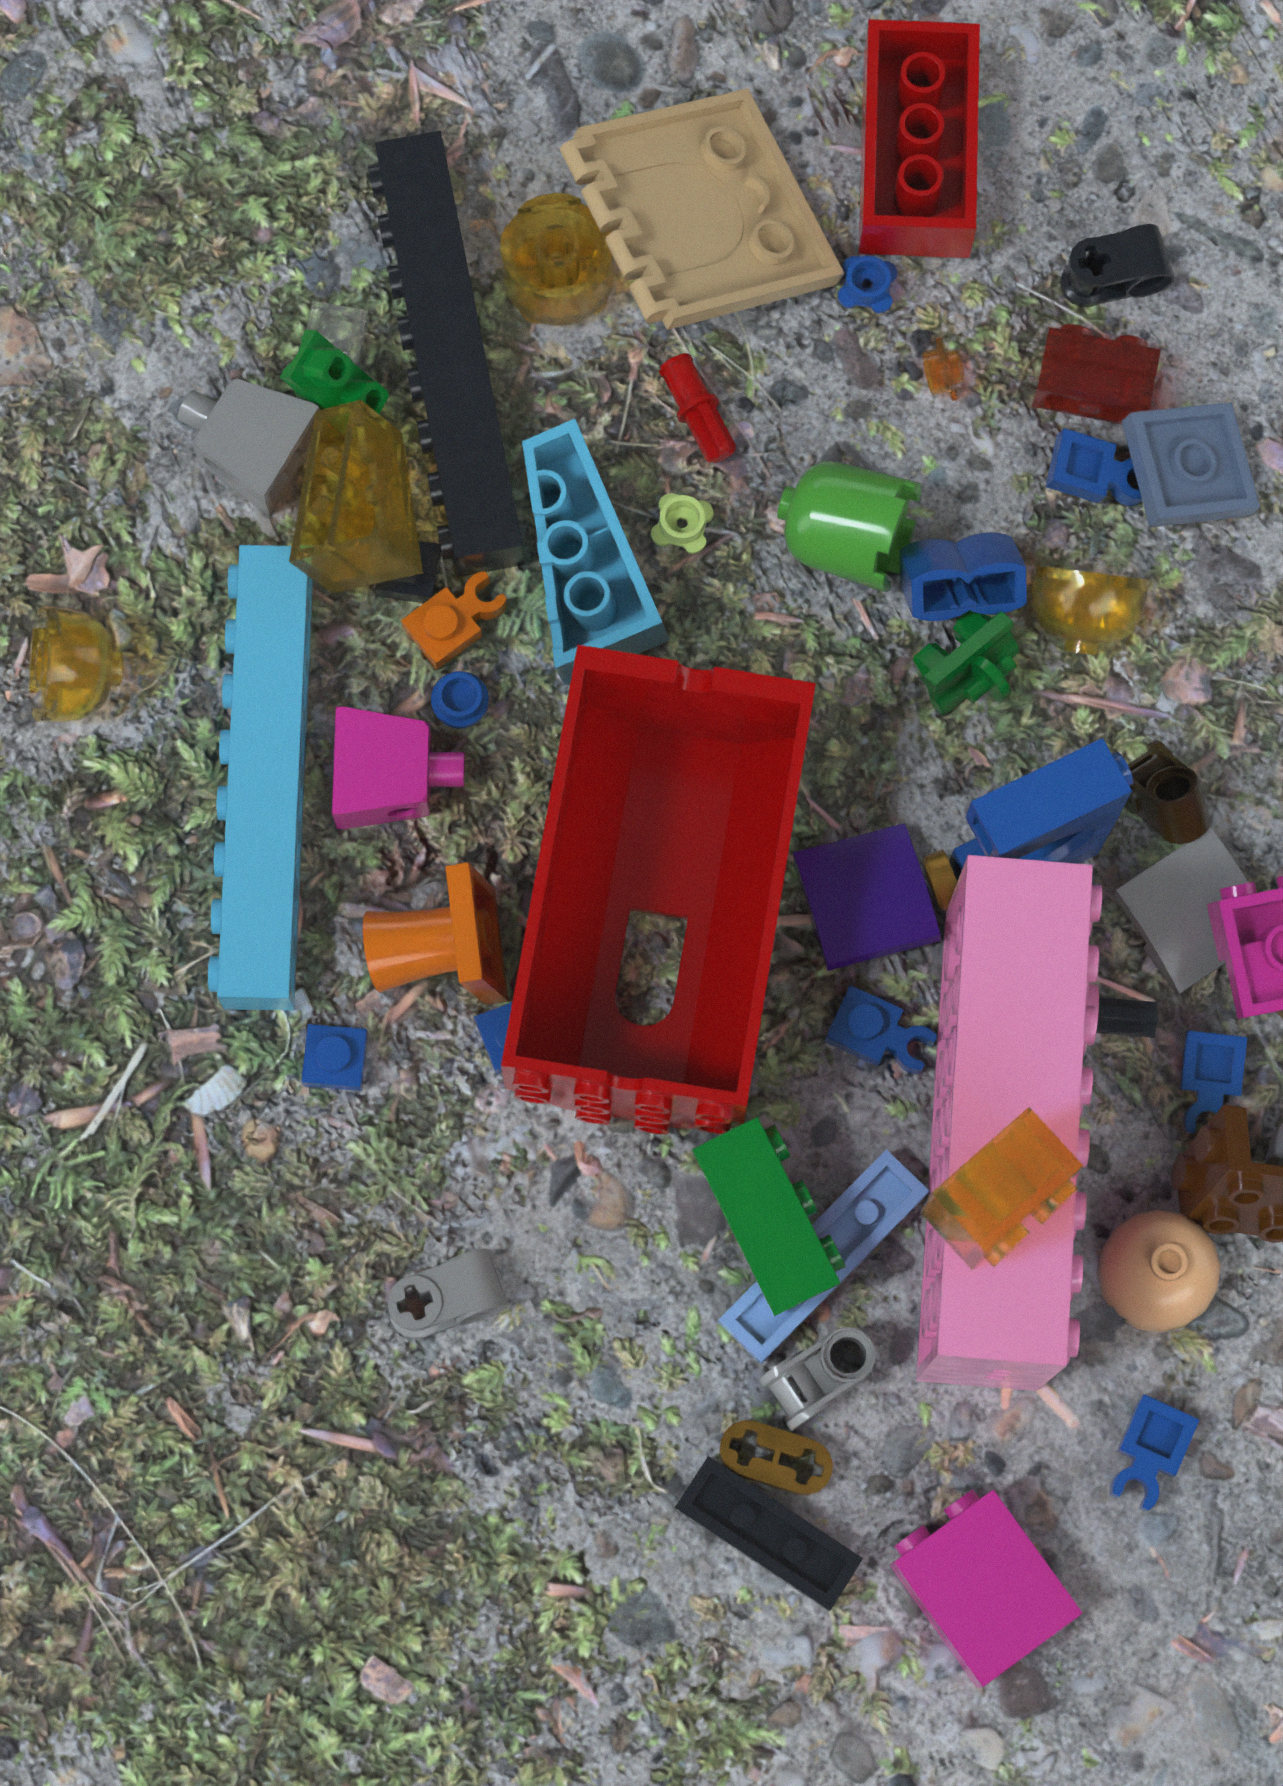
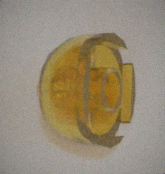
M1035 565L1031 588L1032 609L1037 623L1047 634L1065 639L1064 651L1098 655L1100 644L1119 643L1133 633L1143 616L1149 580Z
M40 607L37 616L47 620L45 628H33L29 656V693H37L41 689L42 708L31 707L32 716L36 722H76L95 714L106 703L110 687L121 685L124 670L123 654L121 651L112 650L110 634L98 619L85 611L68 607Z

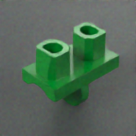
M305 330L301 337V346L297 355L280 375V378L294 389L297 398L319 406L320 412L347 435L357 436L365 420L373 421L377 419L389 397V392L369 377L339 348H336L317 330Z
M969 610L957 619L953 627L955 639L961 643L953 652L948 654L937 643H929L914 655L913 663L916 673L927 687L932 707L942 716H945L965 698L971 703H975L984 694H987L995 701L1001 702L1011 694L1010 686L1005 677L1017 667L1012 658L1020 650L1011 633V629L1014 627L1013 620L1002 611L993 618H990L985 614Z

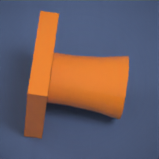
M469 862L445 866L450 903L448 907L401 912H365L362 927L365 958L372 983L379 993L412 981L457 971L459 984L485 1005L509 1002L495 888Z

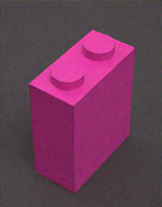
M971 1489L944 1509L950 1521L934 1533L930 1534L925 1525H922L897 1543L894 1547L901 1557L889 1565L976 1688L987 1685L1083 1614L994 1489L981 1498L974 1489Z

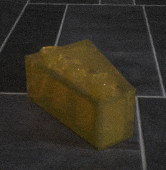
M362 400L316 411L289 558L291 564L331 593L423 573L403 434Z

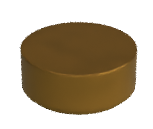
M944 849L924 856L922 863L939 909L946 911L957 881Z

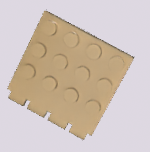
M748 88L578 127L572 140L567 141L560 147V152L576 184H588L581 190V194L599 230L603 233L613 231L607 235L605 242L624 279L632 280L639 278L631 283L629 289L646 323L663 321L666 329L669 330L835 286L844 275L841 265Z

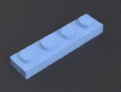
M887 1149L812 1224L819 1239L830 1234L846 1267L836 1272L841 1283L930 1192ZM756 1281L723 1314L718 1323L762 1365L839 1285L774 1316Z

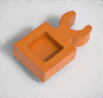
M485 571L478 572L469 578L465 585L464 594L456 599L450 590L445 587L401 620L402 628L436 670L482 637V631L476 624L477 620L497 618L508 606L507 598L503 593L490 602H483L477 598L478 592L490 584L489 576Z

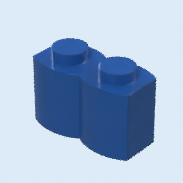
M995 532L978 533L968 536L957 543L943 539H925L910 543L899 550L900 586L914 618L925 621H943L958 617L969 610L980 614L994 615L1000 611L1003 613L1011 612L1027 604L1026 565L1013 538L1009 535Z

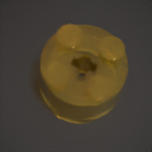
M550 193L526 201L517 209L518 213L513 217L508 226L506 224L501 235L500 250L503 283L509 299L520 311L521 316L533 324L570 325L599 313L605 308L614 281V257L605 242V238L612 231L601 232L588 206L581 203V199L573 195Z

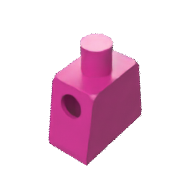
M336 707L332 815L337 829H350L426 817L430 815L431 787H465V752H432V735L429 723L422 720L355 708Z

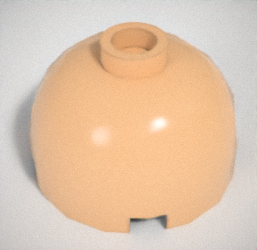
M1154 1210L1133 1215L1113 1230L1100 1251L1097 1277L1102 1297L1110 1308L1113 1307L1118 1315L1126 1319L1125 1322L1136 1329L1162 1333L1183 1328L1207 1310L1218 1290L1221 1265L1215 1243L1201 1225L1180 1213Z

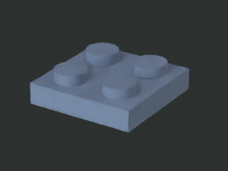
M1232 402L1131 412L1122 421L1149 527L1251 516L1260 508Z

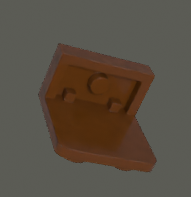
M1223 1105L1207 1125L1200 1128L1196 1138L1185 1151L1174 1160L1171 1182L1173 1188L1178 1190L1180 1214L1190 1218L1201 1225L1205 1231L1212 1234L1235 1232L1260 1236L1262 1240L1267 1242H1283V1166L1251 1162L1247 1110L1243 1107Z

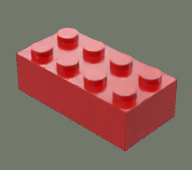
M868 19L863 64L858 254L970 258L977 220L979 23Z

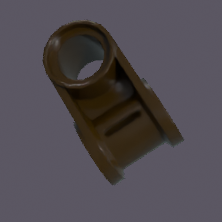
M1153 740L1147 744V752L1128 764L1133 777V784L1130 785L1132 793L1124 807L1132 814L1139 816L1167 842L1174 844L1190 843L1205 834L1210 826V815L1198 777L1192 769L1177 759L1161 741Z

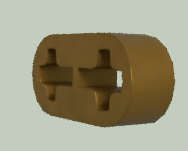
M749 1420L736 1422L725 1431L720 1441L719 1454L726 1468L741 1478L800 1496L816 1494L828 1484L832 1476V1458L824 1445L813 1439ZM745 1432L757 1435V1447L774 1452L772 1461L752 1457L748 1466L740 1465L737 1463L738 1453L733 1449H729V1444L732 1439L741 1441ZM804 1451H810L815 1454L814 1464L822 1468V1474L820 1477L811 1476L806 1485L799 1484L795 1481L796 1471L794 1469L778 1464L780 1455L800 1459Z

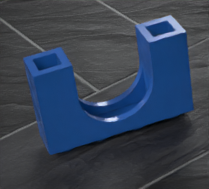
M1101 738L971 801L965 818L976 838L954 848L949 860L957 881L968 855L1079 864L1098 855L1132 793L1130 785L1133 784V777L1123 756L1118 751L1111 753L1104 739Z

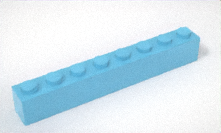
M239 545L238 565L230 564L228 568L229 599H237L236 619H227L225 625V650L227 654H234L233 674H224L222 682L223 708L231 709L230 730H221L219 741L220 763L228 765V785L218 786L216 801L218 821H226L225 842H216L214 847L215 877H223L222 899H213L211 905L212 934H220L219 956H210L208 964L209 992H217V998L224 1009L295 1011L314 564L309 546Z

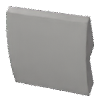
M1210 827L1199 839L1184 844L1117 888L1113 893V897L1146 941L1143 949L1178 996L1226 964L1225 961L1219 962L1207 904L1222 900L1219 889L1248 883L1223 842L1213 828Z

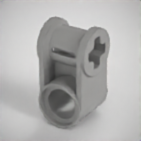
M488 1249L473 1250L453 1257L439 1266L404 1277L392 1287L387 1300L390 1320L395 1330L404 1337L411 1339L426 1338L458 1325L475 1323L494 1316L508 1307ZM411 1295H417L421 1303L431 1302L425 1306V1317L420 1320H414L410 1312L400 1314L401 1311L407 1308L406 1298Z
M842 1327L833 1331L805 1351L801 1350L761 1376L757 1381L762 1388L769 1387L789 1417L786 1425L792 1432L828 1409L836 1402V1399L862 1383L870 1375L875 1362V1347L872 1340L863 1331L854 1327ZM842 1341L854 1342L864 1352L865 1363L854 1373L838 1371L830 1360L832 1348ZM789 1379L793 1380L806 1402L803 1403L788 1382Z

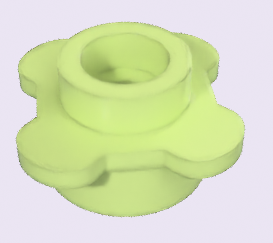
M668 493L662 496L658 503L660 510L659 522L651 529L653 542L660 547H665L669 544L684 547L685 551L689 554L701 552L706 546V538L703 535L706 523L713 519L714 512L712 506L707 501H698L687 495ZM684 519L688 525L685 528H680L677 525L678 520Z

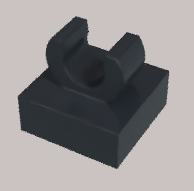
M385 536L375 586L376 596L416 603H425L435 595L442 557L440 544Z

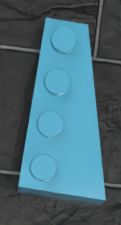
M574 418L522 441L538 540L539 562L542 567L546 595L547 617L551 629L554 665L564 686L571 682L577 644L639 654L670 641L576 419Z

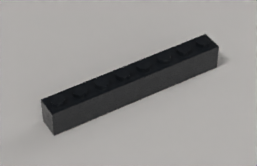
M441 130L375 142L378 163L368 165L373 198L385 197L388 214L377 215L383 249L392 247L395 249L397 264L387 266L393 300L404 298L407 316L397 317L403 351L414 349L417 367L407 369L413 403L424 401L427 419L417 421L422 454L434 453L437 472L427 473L432 506L444 505L447 524L437 526L443 560L454 558L457 577L473 575L482 571L489 572L525 565L523 543Z

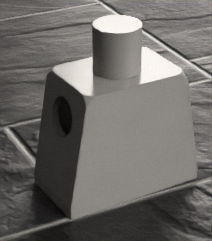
M240 379L231 380L217 402L195 390H191L184 398L177 417L179 421L199 431L193 442L198 462L269 516L274 511L324 428L319 406L312 402Z

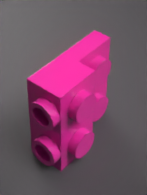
M1283 876L1276 877L1278 889L1257 893L1255 882L1234 885L1219 889L1222 900L1207 904L1219 962H1226L1238 1019L1283 1010Z

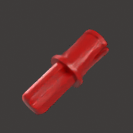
M689 353L680 354L667 360L660 366L659 374L664 379L679 408L677 412L679 422L687 423L706 461L714 462L715 464L724 461L734 454L736 445L716 408L719 404L717 395L709 394Z

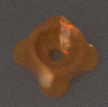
M943 337L936 338L937 348L923 351L922 353L927 383L933 396L949 392L951 400L956 401L958 400L956 384L965 382L962 359L958 349L949 351V348L945 346Z

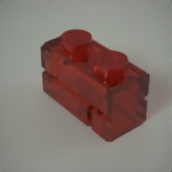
M1065 324L1059 329L1049 327L1042 350L1031 407L1121 425L1122 421L1131 412L1149 411L1161 349L1148 347L1147 341L1132 335H1121L1116 337L1115 340L1092 336L1093 333L1090 329L1077 324Z

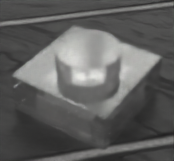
M312 301L306 329L317 330L359 367L369 324L368 310Z

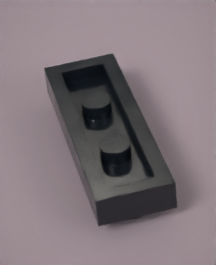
M710 1456L706 1458L674 1508L828 1612L831 1611L863 1560L862 1557Z

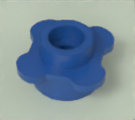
M851 256L847 258L842 267L846 275L845 283L839 289L837 295L839 303L848 309L855 306L870 307L873 312L878 314L888 311L893 302L889 294L890 284L897 278V269L894 264L889 261H883L875 256ZM870 281L873 286L867 289L862 286V283Z

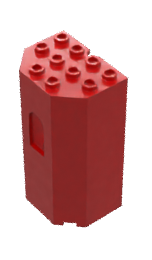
M577 644L501 1062L505 1089L515 1092L514 1098L524 1102L551 1104L566 1110L576 1111L575 1119L591 1124L609 1125L611 1117L635 1121L634 1129L659 1135L669 1134L670 1127L724 1134L730 1131V1128H736L744 1124L816 683L714 667L710 670H698L686 667L677 660ZM630 910L687 920L673 1006L663 1020L648 1026L636 1025L626 1020L620 1014L615 1001Z

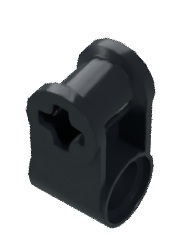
M1143 224L1122 232L1086 238L1079 241L1072 248L1068 265L1064 268L1060 278V290L1064 297L1079 307H1092L1130 297L1150 296L1171 286L1175 277L1159 227L1155 224Z

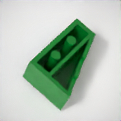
M756 1117L692 1149L774 1316L841 1283L836 1272L846 1267L830 1234L820 1239L818 1238L808 1218L817 1213L818 1210L802 1179L791 1184L781 1164L782 1161L791 1156L775 1124L764 1129L759 1118Z

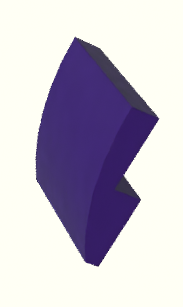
M905 823L793 852L794 867L810 910L811 925L827 971L941 941L928 889Z

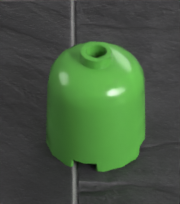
M823 461L814 464L801 476L796 488L791 486L785 488L780 499L777 517L785 521L784 535L788 551L797 561L806 566L879 591L889 592L891 581L888 580L887 572L900 573L899 550L911 543L916 526L915 520L906 518L909 499L917 502L920 500L921 483L840 462Z

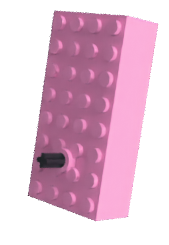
M968 855L948 909L945 912L928 1190L930 1192L927 1195L916 1381L1037 1391L1069 1364L1070 1357H1077L1080 1321L1079 1319L1069 1318L1070 1301H1072L1073 1293L1079 1294L1082 1287L1083 1256L1073 1254V1239L1076 1237L1077 1230L1084 1229L1087 1201L1086 1192L1076 1191V1181L1079 1176L1080 1167L1086 1168L1090 1146L1089 1130L1079 1129L1083 1105H1090L1093 1086V1070L1089 1067H1082L1083 1056L1085 1055L1086 1045L1094 1044L1096 1033L1155 1038L1156 1024L1158 1023L1157 1002L1099 997L1098 985L1090 984V982L1095 983L1097 979L1099 946L1089 945V937L1092 932L1093 922H1099L1102 906V886L1092 884L1093 865Z

